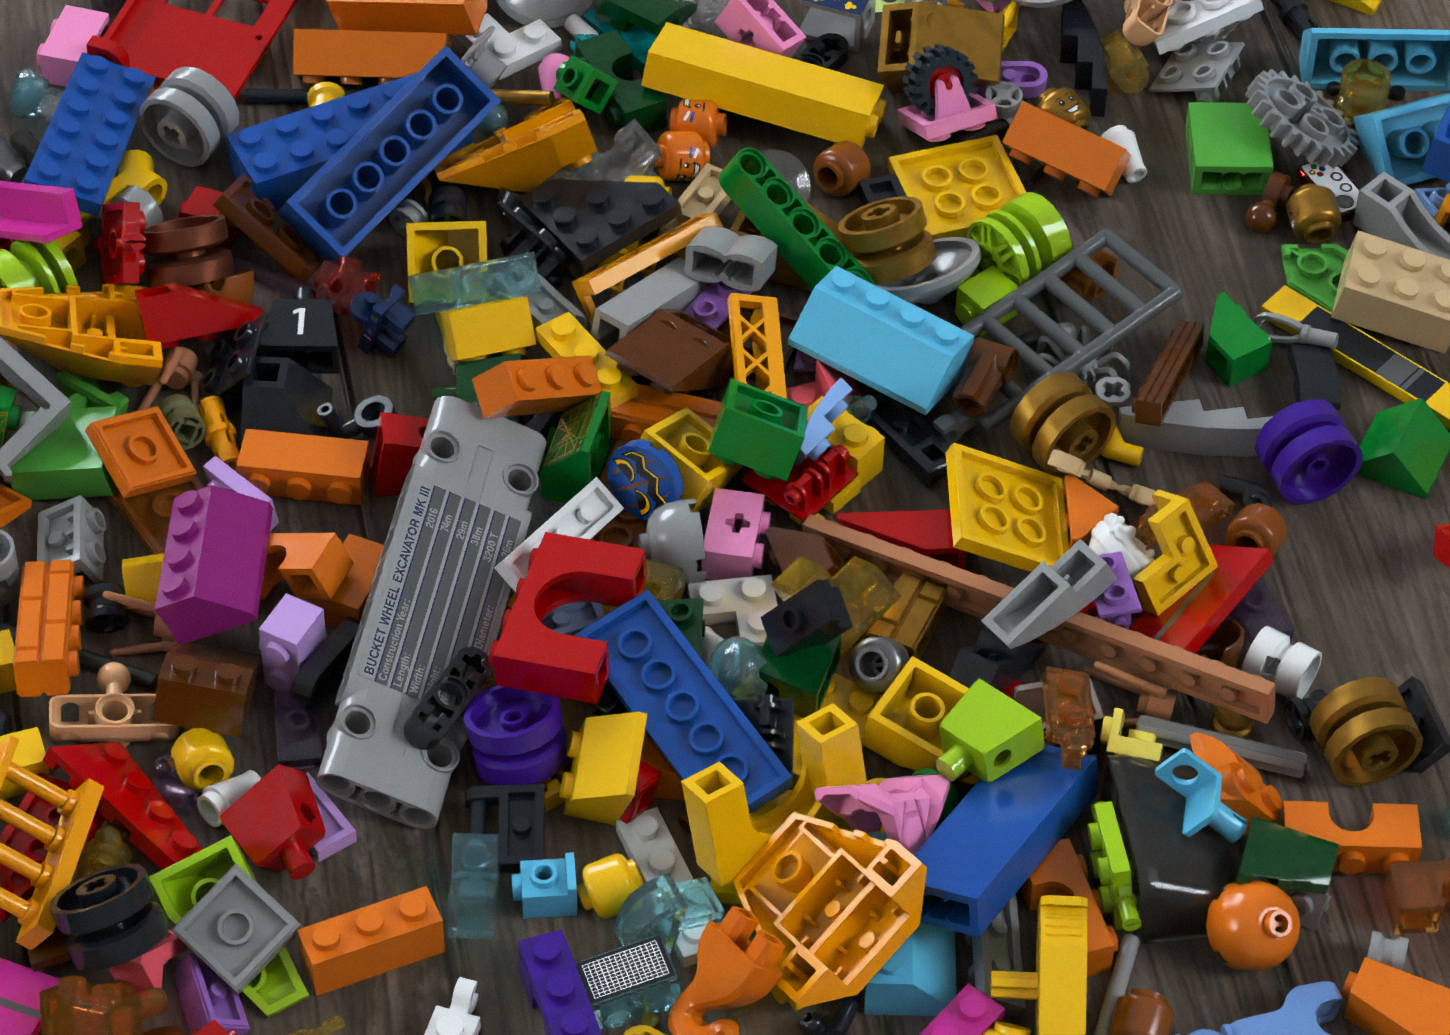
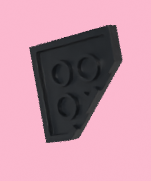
M550 179L518 198L520 208L540 229L542 227L546 229L559 243L558 247L583 271L590 269L682 215L680 203L656 182Z

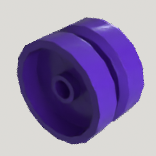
M1308 399L1288 406L1266 422L1256 437L1255 451L1266 471L1271 474L1282 497L1293 504H1310L1328 498L1347 485L1361 467L1363 454L1351 432L1346 429L1335 407L1325 400Z
M494 686L486 689L470 701L465 708L463 720L467 738L472 744L471 755L474 769L481 780L490 785L536 784L549 779L563 768L569 759L566 756L568 739L566 730L562 725L563 715L558 697Z

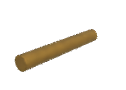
M490 89L501 100L498 105L553 106L555 101L553 91Z

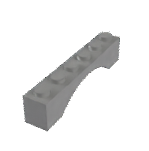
M1383 171L1359 190L1353 220L1355 226L1368 234L1450 260V235L1435 221L1413 189Z

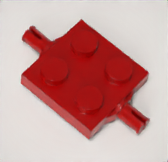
M140 202L102 204L101 236L95 237L92 243H97L96 246H92L93 250L101 254V284L139 283V276H142L144 273L145 257L144 253L140 250L146 246V244L141 243V241H146L143 235L145 231V214L143 211H140Z

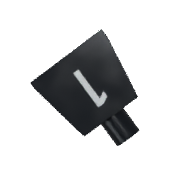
M309 287L296 289L293 299H277L273 301L267 319L268 322H266L260 340L261 356L290 358L312 374H339L338 343L331 301L328 299H317L316 291Z

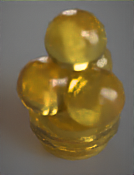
M106 820L95 833L94 839L86 842L82 849L80 860L84 877L112 866L131 863L133 859L132 850L123 842L126 836L125 827L115 823L111 824Z

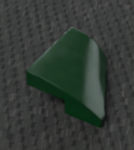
M596 0L595 18L625 33L635 25L658 36L667 22L681 26L696 12L697 3L685 0Z
M1252 816L1246 832L1244 851L1238 865L1236 883L1240 885L1250 883L1253 876L1265 877L1281 890L1300 889L1309 893L1326 894L1339 844Z

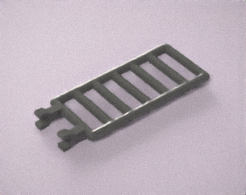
M1101 230L960 327V329L974 335V337L985 330L1000 344L1019 349V360L1040 378L1024 389H1021L1013 381L1008 384L1002 383L998 391L1007 397L1008 400L994 410L990 411L988 409L985 415L972 418L963 415L958 409L951 415L944 414L935 419L933 427L940 432V435L950 445L953 442L957 443L962 434L978 423L986 429H995L1012 417L1015 408L1022 398L1037 383L1050 375L1063 371L1075 373L1180 300L1184 294L1182 287L1112 230ZM1104 247H1108L1162 291V293L1148 303H1144L1090 257ZM1077 267L1132 314L1115 325L1059 278ZM1046 288L1101 335L1086 346H1083L1029 299ZM1016 309L1067 352L1070 357L1053 368L998 320ZM958 382L946 393L951 399L959 384Z

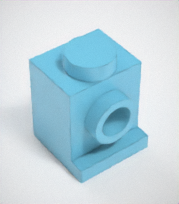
M574 852L565 853V858L520 861V874H512L513 901H522L523 919L577 916Z

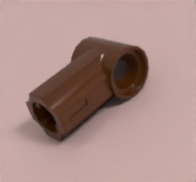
M977 338L969 352L967 370L952 395L953 406L957 407L963 415L972 418L985 415L1002 383L1008 384L1014 378L1019 364V349Z

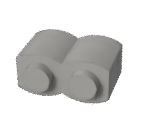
M704 227L686 247L684 273L701 282L716 283L722 281L736 290L757 291L761 289L776 269L778 245L770 239L759 235L739 236L735 232L723 227Z

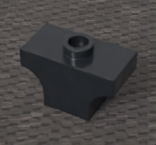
M829 579L814 581L760 617L775 657L788 656L793 652L810 646L825 645L853 627L839 587H831Z

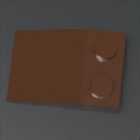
M176 642L166 653L158 677L153 721L187 728H204L214 733L240 737L263 664L262 655L193 642L180 646Z

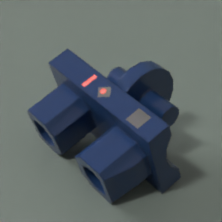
M397 284L391 289L388 300L385 302L379 295L368 291L359 292L351 300L349 309L351 316L355 321L365 325L358 348L366 354L376 346L392 358L406 343L408 336L405 332L414 322L416 314L402 304L406 291Z

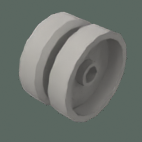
M184 66L175 69L163 81L159 89H156L139 108V123L144 135L153 147L166 158L180 165L195 167L203 165L219 145L226 140V134L232 133L239 125V110L232 95L215 77L199 68Z

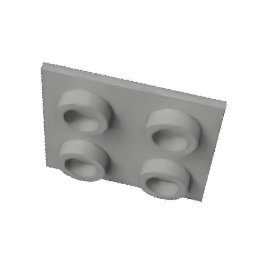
M1226 41L1203 44L1186 43L1172 53L1148 90L1150 93L1194 91L1197 102H1218L1220 94L1225 92L1227 86L1232 81L1233 75L1240 69L1239 53L1245 44L1244 42Z

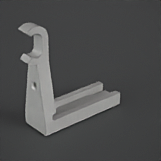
M0 337V374L39 409L0 448V475L3 477L4 482H12V471L10 468L70 417L71 401Z

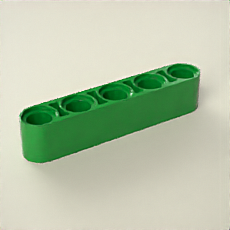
M752 147L740 149L720 172L719 182L725 193L765 238L778 245V253L812 291L836 266L874 285L869 273L760 151Z

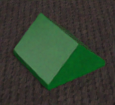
M1423 398L1378 411L1359 446L1363 458L1361 467L1356 474L1426 499L1450 453V433Z

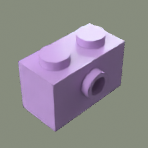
M287 593L259 628V649L262 654L265 684L275 691L291 695L293 681L298 670L326 640L324 609Z

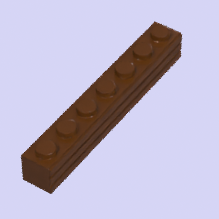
M1181 320L1176 329L1171 330L1170 340H1166L1164 350L1159 351L1157 363L1154 362L1152 364L1151 374L1146 375L1145 385L1139 388L1138 398H1133L1132 413H1135V423L1161 426L1191 367L1204 346V323Z

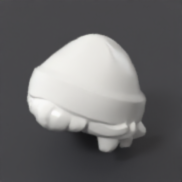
M1114 513L1104 516V520L1097 523L1091 531L1092 537L1089 547L1098 555L1122 552L1134 588H1136L1132 578L1155 561L1153 558L1155 551L1153 549L1146 550L1147 542L1135 537L1136 528L1126 525L1123 516H1117Z

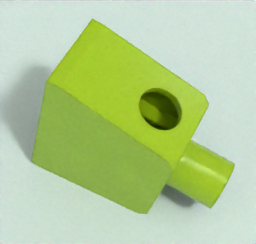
M979 678L942 720L939 731L944 754L935 761V765L939 773L943 774L950 781H954L963 772L968 770L984 782H993L1045 748L1042 717Z

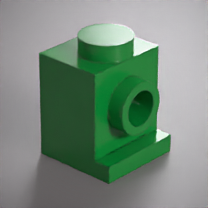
M571 54L569 60L563 62L556 71L557 82L553 88L572 99L575 103L601 115L618 80ZM595 78H597L600 82L591 99H589L586 95Z

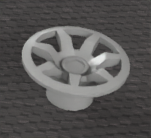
M494 26L488 27L461 58V61L489 89L494 86L507 68L506 64L486 49V44L495 30Z

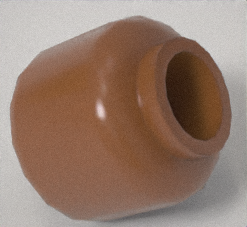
M850 141L835 143L821 152L813 164V173L817 184L824 192L834 197L847 196L858 189L859 181L868 179L871 170L867 154L860 146Z
M1261 503L1249 504L1241 509L1226 531L1227 546L1266 548L1270 550L1272 557L1275 556L1287 537V526L1281 514L1271 506Z
M1131 989L1129 994L1119 997L1114 1005L1109 1035H1170L1174 1012L1171 1006L1165 1003L1166 998L1162 994L1149 989Z

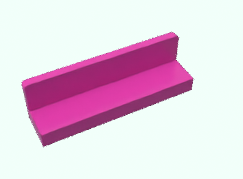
M0 181V238L49 243L83 227L73 188Z

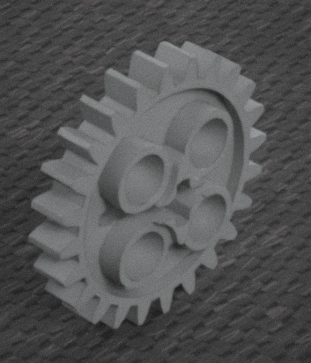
M1270 69L1268 73L1263 70L1248 86L1245 96L1249 98L1247 105L1254 108L1251 114L1262 119L1259 125L1272 131L1269 136L1282 140V147L1287 148L1290 146L1293 148L1297 157L1301 154L1311 164L1316 160L1321 167H1325L1328 164L1332 169H1335L1337 165L1343 167L1357 151L1359 141L1355 137L1358 134L1350 129L1353 125L1352 122L1343 119L1344 111L1335 109L1333 107V100H1325L1322 97L1323 92L1321 90L1316 92L1312 90L1309 82L1302 83L1296 75L1289 78L1282 70L1277 74L1273 69Z

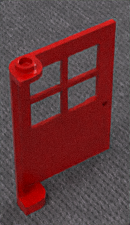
M127 0L103 37L92 35L86 44L87 54L101 56L107 61L128 68H137L146 74L154 76V82L163 83L177 68L184 66L199 68L222 83L236 101L298 0H252L268 4L254 27L215 17L225 0H214L206 14L168 5L169 0Z

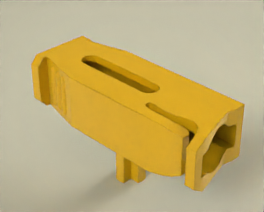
M1059 895L1041 896L1037 907L1036 972L991 970L990 998L1035 1000L1034 1035L1086 1034L1088 898Z

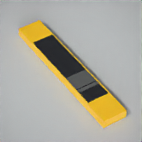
M1286 285L1261 306L1260 313L1280 314L1297 320L1303 325H1311V328L1339 333L1336 349L1330 348L1334 361L1404 403L1423 398L1445 428L1450 430V383L1350 323L1331 318V312ZM1268 320L1292 336L1299 335V331L1291 326Z

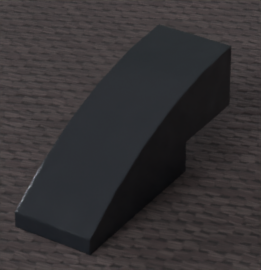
M983 629L976 646L960 648L949 677L968 688L980 678L1001 692L1019 679L1045 651L1048 643L1033 639L1010 650L989 629Z

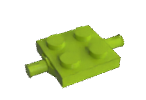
M1099 801L1091 806V813L1095 823L1087 825L1092 851L1096 850L1095 852H1089L1093 879L1099 878L1101 885H1103L1098 887L1103 905V914L1110 913L1114 929L1134 931L1141 926V920L1136 908V896L1132 894L1129 861L1112 801Z

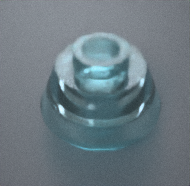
M28 67L17 72L12 87L9 107L10 112L15 118L38 117L42 115L43 110L51 109L54 88L48 87V79Z

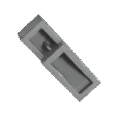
M1079 539L1051 567L1042 561L981 622L1011 650L1045 634L1077 614L1117 580V577L1108 563Z

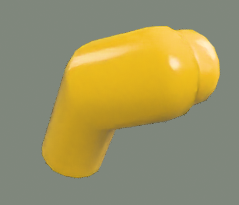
M1116 424L1112 438L1101 455L1107 459L1139 467L1144 447L1124 442Z

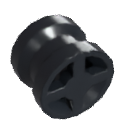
M102 583L90 586L84 590L83 602L88 607V612L85 615V626L88 630L96 633H111L122 630L127 626L129 622L128 614L123 609V604L103 597L104 591L126 595L124 587L113 583Z
M1321 689L1310 691L1305 698L1301 699L1295 696L1286 699L1284 702L1283 710L1287 726L1297 740L1309 738L1312 734L1309 725L1311 713L1320 700L1327 696Z

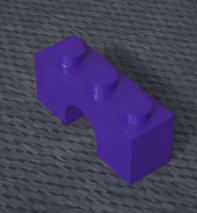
M562 929L518 941L519 974L532 1009L538 1007L540 1009L546 1035H602Z

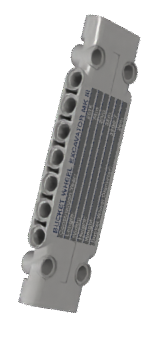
M453 396L438 397L434 401L420 449L413 458L412 467L405 479L338 690L335 705L339 706L335 721L327 732V747L316 779V784L322 791L413 828L431 829L437 825L451 773L460 760L459 752L467 739L463 720L464 711L441 742L430 750L418 749L410 744L404 735V724L418 703L461 649L475 647L484 651L489 656L491 644L498 635L511 589L494 567L525 541L532 512L527 511L531 496L539 486L538 471L546 447L545 438L537 431L504 417L483 418L480 407ZM468 665L459 678L466 682L476 669ZM482 687L475 696L481 693ZM444 689L438 691L439 699L444 704L458 706V699L453 692ZM431 713L420 728L428 732L438 718ZM348 728L353 729L357 734L351 732ZM430 760L435 762L438 766L432 764Z

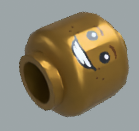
M1052 87L1038 97L1037 108L1082 129L1089 130L1090 125L1088 122L1090 121L1091 112L1073 89L1063 87L1056 90Z
M1312 183L1305 184L1299 187L1286 203L1287 214L1294 235L1301 240H1306L1310 244H1320L1330 240L1342 224L1337 199L1330 188Z

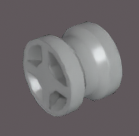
M1002 81L1000 84L990 85L986 88L985 99L995 104L997 119H1005L1010 126L1023 101V93L1017 85Z
M1372 930L1367 958L1403 971L1409 938L1399 936L1393 940L1385 938L1382 932Z

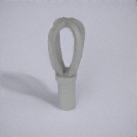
M1263 312L1258 314L1254 320V323L1260 329L1263 321L1273 320L1299 331V335L1294 336L1268 334L1272 342H1300V344L1304 345L1309 343L1336 349L1339 333L1311 328V325H1303L1297 320L1280 314Z

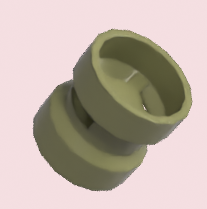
M174 394L166 397L159 403L158 407L184 450L194 448L203 440L206 433L205 422L189 397Z

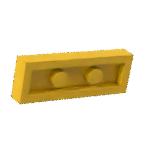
M569 311L535 328L536 340L552 358L591 355L602 391L610 392L611 409L638 396V384L628 374L616 367L617 362L605 355L606 350Z

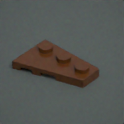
M243 173L221 194L213 206L219 210V215L225 216L226 223L240 228L247 234L250 242L256 249L263 253H269L276 259L285 274L293 279H299L304 284L324 261L289 225H281L276 220L274 213L276 208L267 198L259 200L250 191L249 186L253 182Z

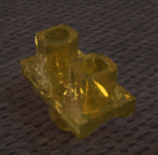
M1120 29L1102 37L1100 41L1107 53V56L1104 57L1106 70L1114 83H1117L1120 89L1126 93L1135 94L1141 92L1149 81V73L1146 68L1149 65L1138 46L1129 44Z

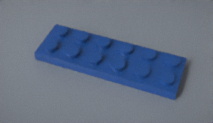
M82 52L23 183L73 188L79 211L98 217L138 124L139 108L149 97L155 77L137 68H128L107 61L101 56Z
M648 589L575 634L577 637L608 642L610 674L606 681L629 713H648L645 734L680 781L720 761L744 783L749 814L794 786L791 774Z

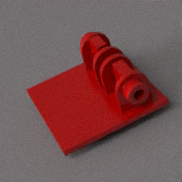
M838 444L837 446L827 448L817 460L812 461L808 457L799 466L794 462L787 481L779 478L775 480L763 478L752 469L741 479V482L757 493L765 494V498L805 522L810 514L816 515L852 482L859 472L847 465L849 451L843 445Z

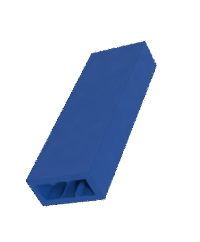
M1045 745L1042 751L993 782H984L980 779L914 854L927 867L920 922L980 937L1097 796V756Z

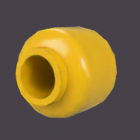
M192 728L184 732L175 741L171 749V762L182 784L191 791L202 793L205 787L230 779L234 771V758L223 736L219 733H214L204 728Z
M620 853L612 854L584 866L582 870L584 883L577 885V892L584 909L587 911L594 908L597 915L603 919H609L638 907L641 903V893L647 891L635 859L627 860Z

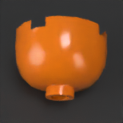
M1252 880L1250 883L1241 885L1234 882L1222 888L1226 890L1221 893L1218 899L1212 900L1208 908L1206 929L1209 944L1213 951L1220 952L1222 957L1228 962L1224 964L1231 969L1243 972H1256L1278 966L1288 958L1299 940L1301 926L1298 910L1288 894L1275 884L1259 880Z

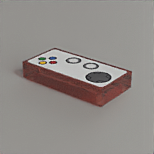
M1316 160L1312 164L1307 162L1297 167L1296 176L1303 185L1312 183L1330 188L1334 192L1340 209L1342 223L1354 219L1360 188L1342 167L1337 165L1335 169H1332L1328 164L1325 167H1321Z

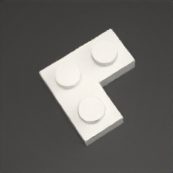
M487 13L484 15L477 35H457V39L469 49L488 27H495L493 34L486 44V49L507 65L499 80L541 61L548 54L557 53L562 50V39L541 19L508 33Z
M772 575L687 584L688 599H704L703 620H705V625L735 622L739 641L742 640L763 646L767 634L760 617L778 606Z

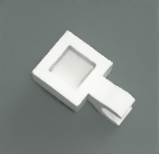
M459 977L454 988L450 1008L436 1005L424 1035H478L481 1028L480 1017L471 1015L479 997L477 993H474L477 981Z

